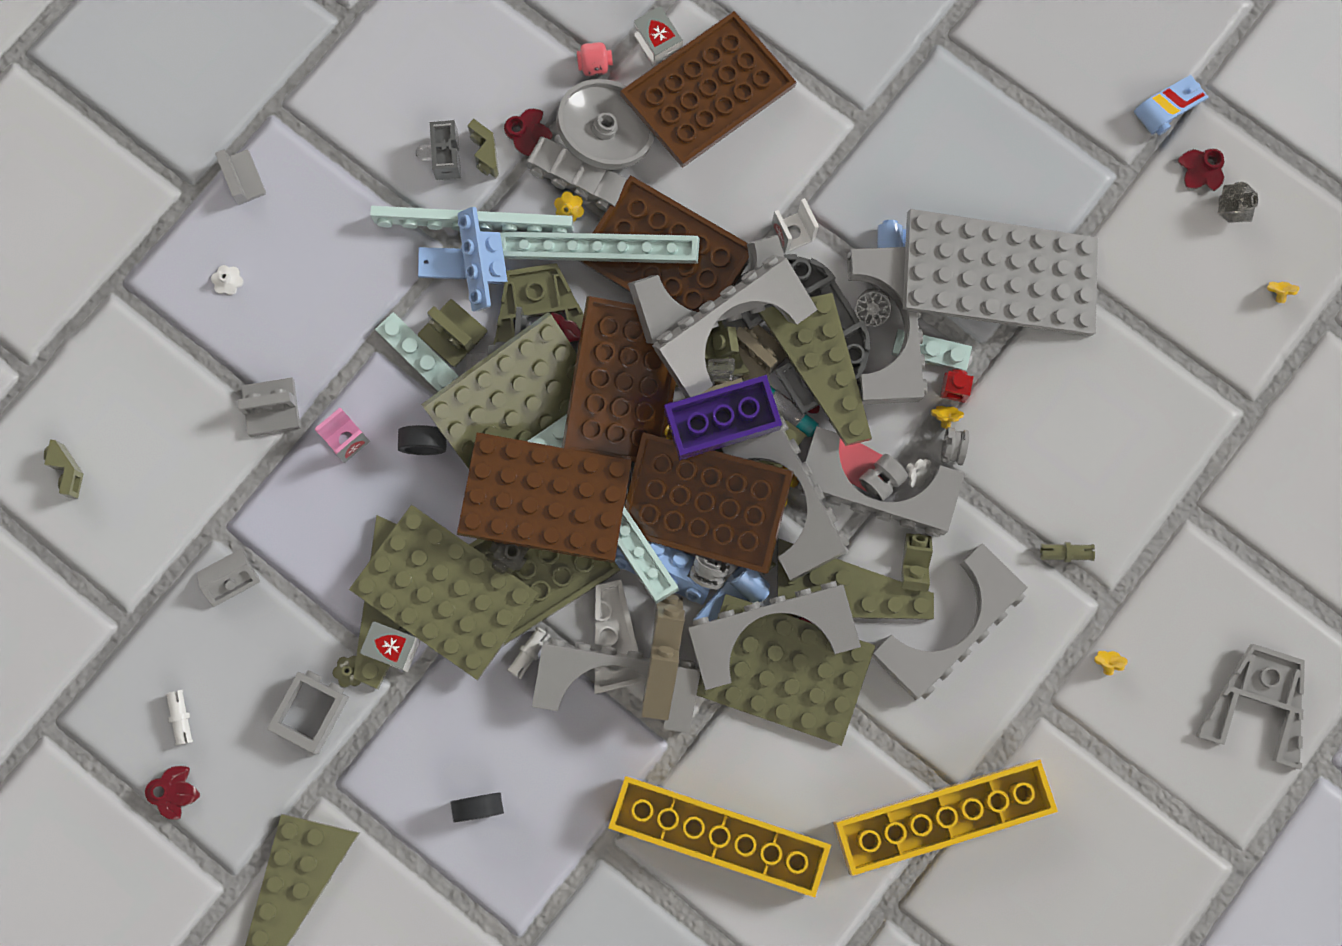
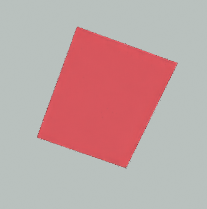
M840 438L839 456L842 469L850 483L866 491L861 485L859 478L868 469H875L874 463L883 455L861 443L845 446Z

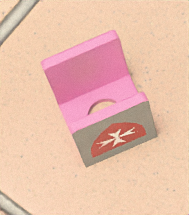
M341 407L314 429L344 463L370 442ZM348 432L352 434L343 444L339 443V438L343 433Z

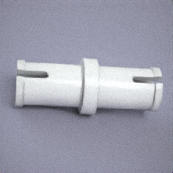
M536 627V630L525 646L521 645L519 648L520 653L507 671L522 679V676L533 660L536 661L539 656L537 654L542 648L543 641H547L551 636L548 633L546 634V631Z
M183 690L166 693L171 716L168 717L169 723L172 722L176 746L193 742L188 722L190 713L186 712Z

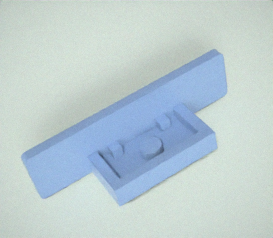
M470 207L458 212V226L460 228L469 300L472 311L477 312L491 306L488 284H503L507 282L500 232H481L477 208Z
M648 541L678 586V591L675 593L686 597L692 602L703 605L710 589L698 585L688 577L695 557L678 549ZM617 546L615 556L617 566L620 569L636 574Z

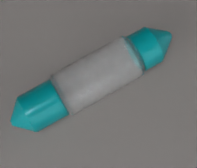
M770 385L779 416H782L784 420L798 428L808 438L813 437L816 427H819V423L806 413L802 415L792 400Z

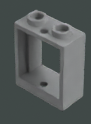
M307 670L306 674L297 672L267 730L313 754H319L349 696L343 694L345 689L332 682L327 686L320 682L321 676ZM303 682L335 698L314 739L282 723Z

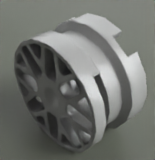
M865 290L857 299L856 316L860 321L863 320L866 326L874 327L883 324L891 312L889 297L882 290Z
M947 427L942 443L941 462L949 463L950 461H956L960 466L964 464L969 443L968 430L955 431V428Z
M696 554L689 576L702 587L720 589L725 583V576L729 573L730 565H727L726 562Z

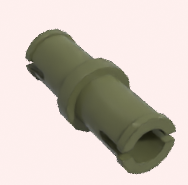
M1064 542V544H1041L1040 553L1042 555H1040L1041 560H1064L1065 563H1070L1071 560L1094 561L1095 551L1093 550H1095V545H1071V542Z

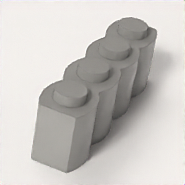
M540 137L527 160V165L532 175L540 179L543 177L551 179V183L555 187L562 190L565 188L574 191V195H579L583 201L587 199L594 201L596 207L605 212L610 205H616L622 188L627 181L626 178L615 172L597 168L581 161L568 149L545 137Z

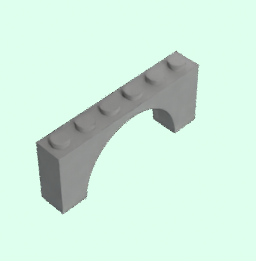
M778 235L768 236L747 243L749 253L748 272L757 271L763 266V261L771 256L784 257ZM652 275L628 283L647 343H656L657 338L662 333L673 331L679 326L678 323L683 318L694 316L698 313L678 304L665 290L659 275ZM751 301L736 305L726 311L712 328L719 326L718 321L727 319V322L742 318L741 313L750 311L751 314L765 310L764 305L769 303Z
M905 247L851 249L846 256L848 281L865 282L885 292L898 307L904 324L903 344L893 363L877 372L862 374L857 379L862 403L864 405L919 402L924 398V394H927V381L923 379L922 369L925 368V356L920 351V344L923 343V332L918 327V319H920L921 313L903 310Z
M775 255L763 261V266L757 271L753 270L742 276V281L736 286L732 285L725 288L720 293L721 296L715 301L711 300L704 303L699 308L700 311L697 314L683 318L678 323L679 326L671 332L666 331L657 338V342L652 346L684 396L689 398L700 395L713 386L705 362L706 343L716 321L732 307L751 301L766 302L779 310L788 322L796 325L817 311L816 306L787 258Z
M780 416L782 427L779 431L725 446L721 449L723 453L753 461L778 463L794 471L793 474L800 481L807 500L806 522L797 541L785 553L778 556L789 579L795 581L848 553L849 551L846 546L850 543L843 530L838 532L834 524L837 518L831 507L826 509L822 502V499L825 498L824 493L818 484L813 485L810 479L813 473L807 462L802 463L797 454L801 450L794 438L789 440L785 432L789 428L784 418Z
M816 427L805 461L813 473L810 476L813 485L818 484L827 503L837 506L843 503L851 506L850 509L858 513L865 514L866 511L875 513V517L883 521L894 519L900 521V525L905 528L915 529L916 526L925 529L926 534L934 537H940V534L945 535L948 532L965 473L940 465L936 469L928 487L915 497L900 502L874 500L858 491L846 477L840 462L839 435L836 432ZM799 481L797 489L802 490L801 494L805 495L804 489Z
M983 543L977 546L960 564L972 581L977 606L974 622L969 632L959 643L946 650L922 651L909 647L897 640L893 635H890L873 652L872 658L915 700L920 697L926 699L935 690L933 684L939 678L943 681L952 673L953 669L951 666L958 659L962 662L972 652L969 647L975 641L978 644L981 643L989 635L987 629L993 623L997 626L1008 615L1005 610L1010 605L1016 607L1025 598L1023 592L1028 587Z
M836 581L822 584V590L812 593L811 589L807 588L796 591V597L787 600L785 595L769 599V605L760 607L759 602L744 606L745 611L734 614L732 609L718 613L719 618L709 621L708 616L693 620V626L688 627L705 690L731 683L730 656L738 636L753 621L769 614L790 613L808 619L825 634L834 654L861 647L844 585H837Z
M550 637L549 641H543L532 707L558 711L562 697L571 683L586 671L599 666H623L635 670L647 678L649 658H644L641 652L628 651L627 654L617 653V649L602 646L601 650L591 649V644L576 642L574 646L565 644L563 639ZM680 660L668 721L663 720V729L690 734L700 677V668L695 666L696 662Z

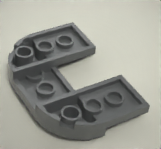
M785 254L784 257L789 261L810 298L833 293L857 381L867 365L870 352V337L864 321L858 319L835 282L836 277L825 265L813 258L810 260L798 257L797 254ZM748 271L739 277L734 286H736L738 283L742 281V276L748 273ZM770 304L764 305L765 308L772 307ZM750 311L741 313V319L749 330L764 322L758 313L751 314ZM790 362L776 369V375L801 415L818 406L814 395L808 386L804 384Z

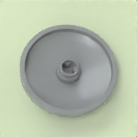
M606 79L587 80L573 86L562 98L556 117L557 130L567 149L581 161L601 169H623L639 162L649 151L654 140V134L620 96V90L625 88L626 85Z

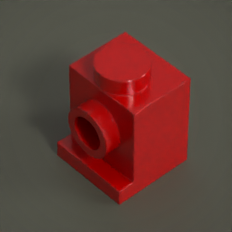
M958 369L948 371V373L945 372L940 398L965 403L970 397L974 376H969L966 371Z

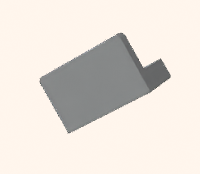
M225 149L215 153L231 194L238 205L266 194L248 150L229 156Z
M243 548L197 572L200 590L213 607L260 582L259 576L248 562Z

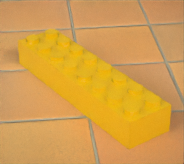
M1037 759L833 821V825L848 873L854 876L1056 813L1058 810L1041 759Z
M628 776L624 778L608 827L609 829L814 898L816 897L831 848V844Z

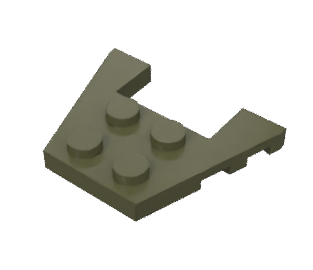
M557 263L508 270L506 272L507 282L504 283L494 345L496 342H508L515 336L514 320H516V307H522L524 315H528V318L543 316L547 312L557 314L565 312L567 320L574 321L581 330L583 311L573 296Z

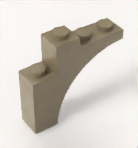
M674 594L656 604L641 717L667 721L669 719L685 619L683 598H679Z

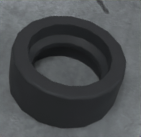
M412 425L398 429V451L402 453L437 455L446 452L447 439L438 427Z
M500 792L450 802L453 822L455 823L504 813Z

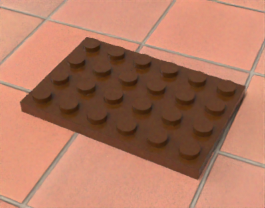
M733 11L620 90V96L683 168L793 89L797 82L738 14Z
M630 175L622 188L616 205H610L592 234L698 236V264L579 261L630 293L628 283L652 275H659L665 290L678 304L689 310L699 312V308L704 303L711 300L715 301L721 296L720 293L725 288L735 285L749 263L747 242Z
M593 296L586 297L562 442L564 450L572 449L636 462L643 433L667 437L665 429L668 426V421L664 412V405L673 403L676 382L654 350L653 344L646 342L634 304Z
M477 432L457 535L614 563L632 460L572 449L564 450L561 447Z
M643 433L625 508L649 542L767 574L794 471L714 450L679 460L672 439Z

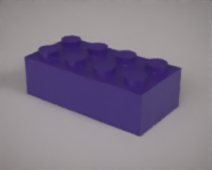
M767 375L664 405V412L679 460L779 431L782 427Z

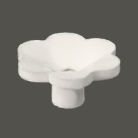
M222 265L218 268L217 273H214L211 277V281L215 284L214 289L219 294L234 295L237 292V288L243 285L240 270L235 266L229 268L226 265Z
M919 459L915 465L912 463L907 465L906 472L909 473L908 476L910 478L909 486L914 488L916 486L921 487L924 484L925 479L931 474V469L929 468L931 465L930 460Z

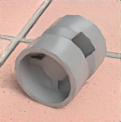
M884 454L874 463L875 469H868L859 478L865 490L876 500L882 502L893 493L892 487H899L908 478V474L901 464L888 454Z

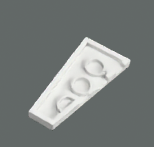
M616 580L596 585L595 649L601 650L602 646L616 648L617 653L627 654L628 651L639 652L622 581ZM605 665L595 668V694L646 682L643 675L627 667Z

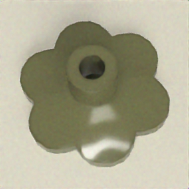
M356 656L339 658L337 667L333 669V676L338 679L341 687L358 686L361 684V681L353 678Z

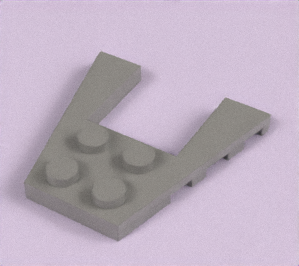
M1250 644L1196 733V736L1225 745L1239 695L1286 710L1272 761L1301 770L1300 751L1303 748L1301 720H1303L1302 694H1304L1305 660Z

